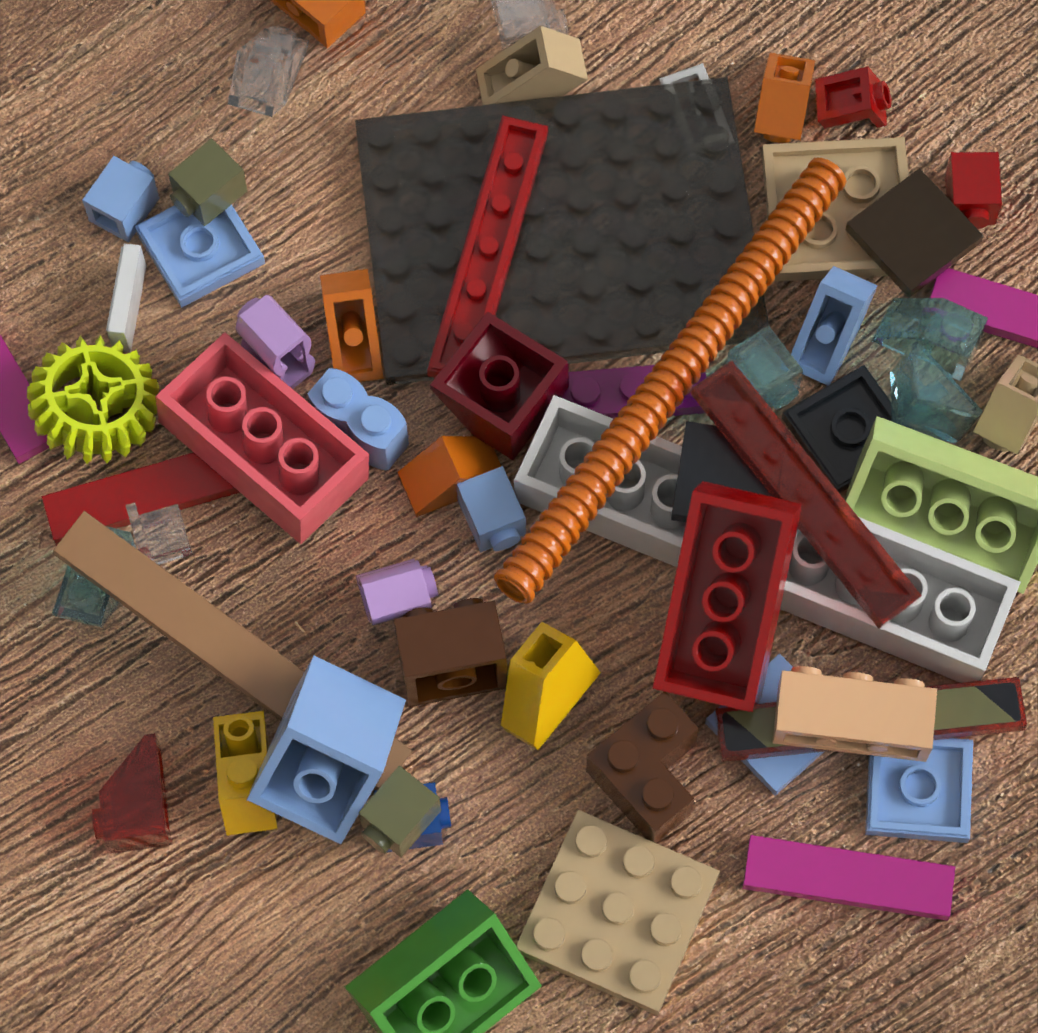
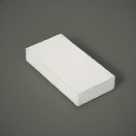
M125 243L124 246H121L106 331L111 346L120 340L123 345V352L130 353L147 265L141 245Z

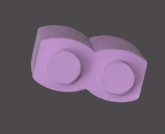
M265 295L261 299L254 298L248 301L237 314L236 331L242 337L241 346L294 389L312 374L315 367V359L309 353L312 344L310 337L272 296Z
M415 559L356 575L366 615L372 625L403 617L407 612L416 608H432L430 598L438 596L431 568L427 567V565L420 566L418 560Z

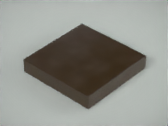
M920 168L848 221L845 229L908 298L978 246L984 236Z

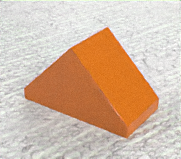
M441 436L398 471V477L415 516L419 517L457 502L458 483L499 468L501 464L494 448L475 436Z

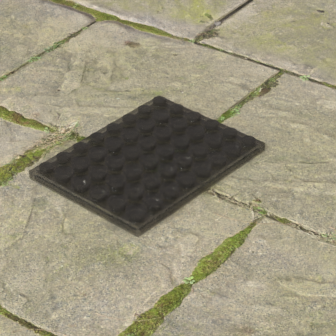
M728 77L355 120L386 385L435 379L428 376V365L502 115L548 126V136L496 317L568 361V364L658 354L669 350L672 341L677 339L678 333L682 329L686 328L688 320L694 317L695 311L702 306L704 299L711 295V290L719 284L720 278L727 274L730 265L735 263L736 257L743 252L744 247L752 240L754 235ZM764 295L759 297L758 303L750 309L749 315L742 319V324L734 330L733 336L726 341L725 346L768 341L770 339L771 332Z

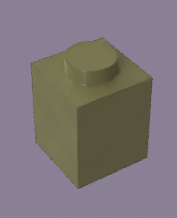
M212 138L168 173L173 191L170 194L173 204L184 216L189 217L193 214L204 226L248 192L244 170Z
M398 766L359 812L361 826L365 829L361 835L381 853L385 854L390 849L402 858L441 812L440 797L401 766Z

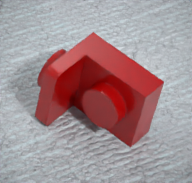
M868 66L815 79L817 118L824 129L868 118L877 128L887 126L886 109H890L892 105L890 90L887 83L880 81Z

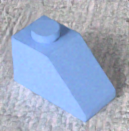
M833 266L818 286L786 367L827 386L832 384L861 327L878 285Z

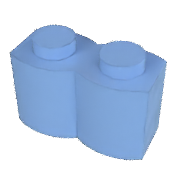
M329 368L307 393L309 403L369 453L370 466L381 470H389L409 446L407 423L401 412L384 399L368 396L361 383L350 374L338 369Z

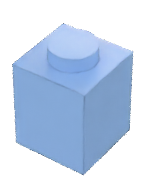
M113 156L82 201L88 220L91 223L129 243L136 233L135 226L144 222L160 198L154 175L147 167L136 161L127 163Z
M503 466L457 484L458 503L480 553L491 548L494 551L508 549L517 544L521 539L520 537L526 534V517Z

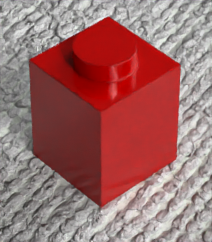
M951 152L945 172L946 197L977 229L988 225H995L1002 206L999 152Z

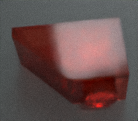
M155 733L143 736L100 789V808L92 809L96 840L104 839L111 854L172 845L162 749Z

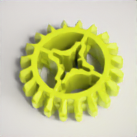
M80 335L78 340H76V348L74 349L61 342L57 348V355L46 352L42 358V367L35 366L32 372V383L27 387V399L30 402L28 404V416L30 420H35L34 430L37 436L47 435V445L50 450L64 445L63 454L67 460L75 452L83 453V460L88 464L92 460L93 454H101V458L107 464L112 459V451L114 450L126 458L130 453L131 444L141 447L145 442L146 432H152L156 425L157 405L155 396L159 393V383L157 379H152L150 363L139 364L140 355L137 350L123 354V345L120 340L111 348L106 347L101 335L96 339L95 345H87ZM80 377V380L75 384L65 386L64 391L57 392L68 381ZM131 407L121 418L107 423L108 418L112 415L122 413L123 408Z

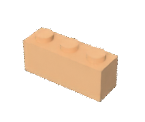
M796 666L791 671L782 670L778 683L772 744L926 762L933 748L937 689L927 688L924 682L910 678H900L894 680V683L873 681L871 675L859 672L844 673L842 677L822 675L820 669L809 666Z

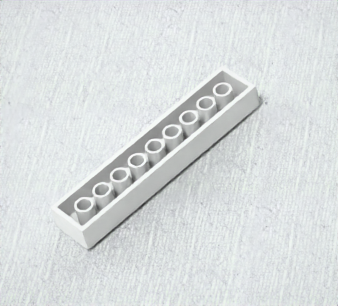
M553 395L514 479V492L519 503L540 512L548 509L549 502L553 498H557L558 490L566 486V480L569 476L575 474V468L580 463H584V456L592 451V446L596 441L601 440V434L609 428L613 418ZM658 436L650 441L648 449L641 452L639 461L633 464L632 470L628 474L624 475L623 482L619 486H615L614 494L606 498V504L598 510L596 518L588 521L589 526L586 531L677 567L686 522L673 521L671 516L682 446ZM837 508L908 597L906 604L884 620L879 621L798 522L780 607L781 610L970 687L979 685L1021 583L1020 581Z

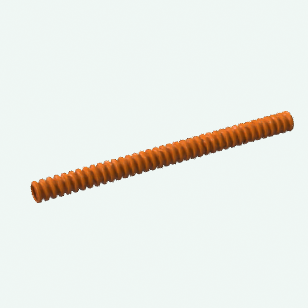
M821 157L813 158L808 163L807 168L801 172L799 179L792 184V188L785 193L784 198L776 205V209L769 214L768 220L762 223L760 230L753 235L752 240L746 244L743 252L736 257L735 263L730 265L727 274L723 275L719 280V284L711 290V295L704 299L702 306L695 311L694 317L688 320L686 328L678 333L677 339L672 341L669 350L662 354L661 361H658L653 366L652 372L644 378V383L636 388L635 395H632L627 400V406L620 409L618 417L614 418L610 422L609 428L601 434V440L596 441L592 446V451L584 456V463H580L575 468V474L568 477L566 486L558 490L557 498H553L549 502L548 509L542 511L539 515V521L532 524L530 527L531 533L523 536L521 539L522 545H518L513 549V557H508L503 562L504 569L497 570L494 574V580L498 588L507 597L518 603L529 604L534 600L535 592L540 591L544 587V580L549 579L553 575V568H557L562 563V556H566L571 551V545L577 543L580 539V533L586 531L589 526L588 521L596 518L598 510L605 506L606 498L614 494L615 486H619L623 482L624 475L628 474L632 470L633 464L641 458V452L648 449L650 441L654 440L658 435V431L666 425L667 418H670L675 413V408L681 405L684 396L691 392L692 385L700 380L701 374L708 369L709 363L715 360L717 353L724 348L726 341L733 336L734 330L740 327L742 319L749 315L750 309L758 303L759 297L764 295L767 287L773 283L775 276L782 271L783 265L789 262L791 255L798 250L799 244L804 242L807 234L813 230L815 223L822 218L823 213L828 210L831 202L844 189L847 182L846 177L835 163Z

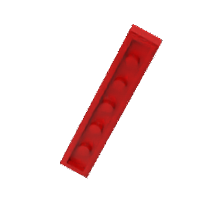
M502 115L428 365L427 374L429 377L436 378L487 311L496 316L547 140L548 126Z

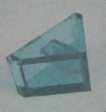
M918 341L911 344L890 372L892 422L955 444L963 438L983 413L981 408Z

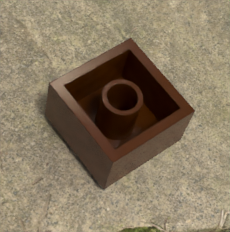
M469 598L455 603L451 609L433 612L432 608H416L407 612L403 618L394 619L399 658L409 707L506 689L507 657L495 600L483 602V599Z

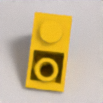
M541 622L510 660L501 727L536 750L541 748L601 673L575 639Z
M264 711L213 717L218 798L226 835L278 829L277 815L247 800L269 749Z

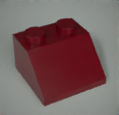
M487 311L432 381L430 389L473 436L511 460H514L539 427L553 395L561 398L569 388L568 361Z

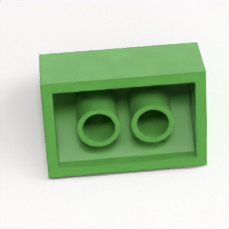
M467 889L347 984L345 989L377 1033H484L542 985L496 914Z

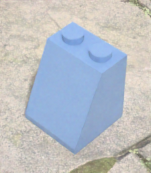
M313 655L292 694L247 800L334 842L342 844L359 812L383 774L406 699Z

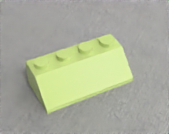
M876 416L859 456L841 510L1018 580L1021 583L1017 592L1024 594L1038 564V476Z

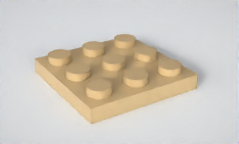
M905 137L763 144L761 155L767 220L769 214L776 209V205L784 198L785 193L792 188V184L799 179L801 172L807 168L808 163L813 158L821 157L835 163L842 170L847 181L844 189L831 202L828 210L815 223L813 230L807 234L804 242L799 244L798 250L791 255L789 262L783 265L782 271L775 276L773 282L823 279L833 266L858 277L888 276L845 229L848 221L909 176Z
M578 810L516 947L522 956L658 1016L720 871Z

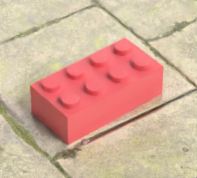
M226 332L155 396L158 422L299 544H302L369 479V453Z

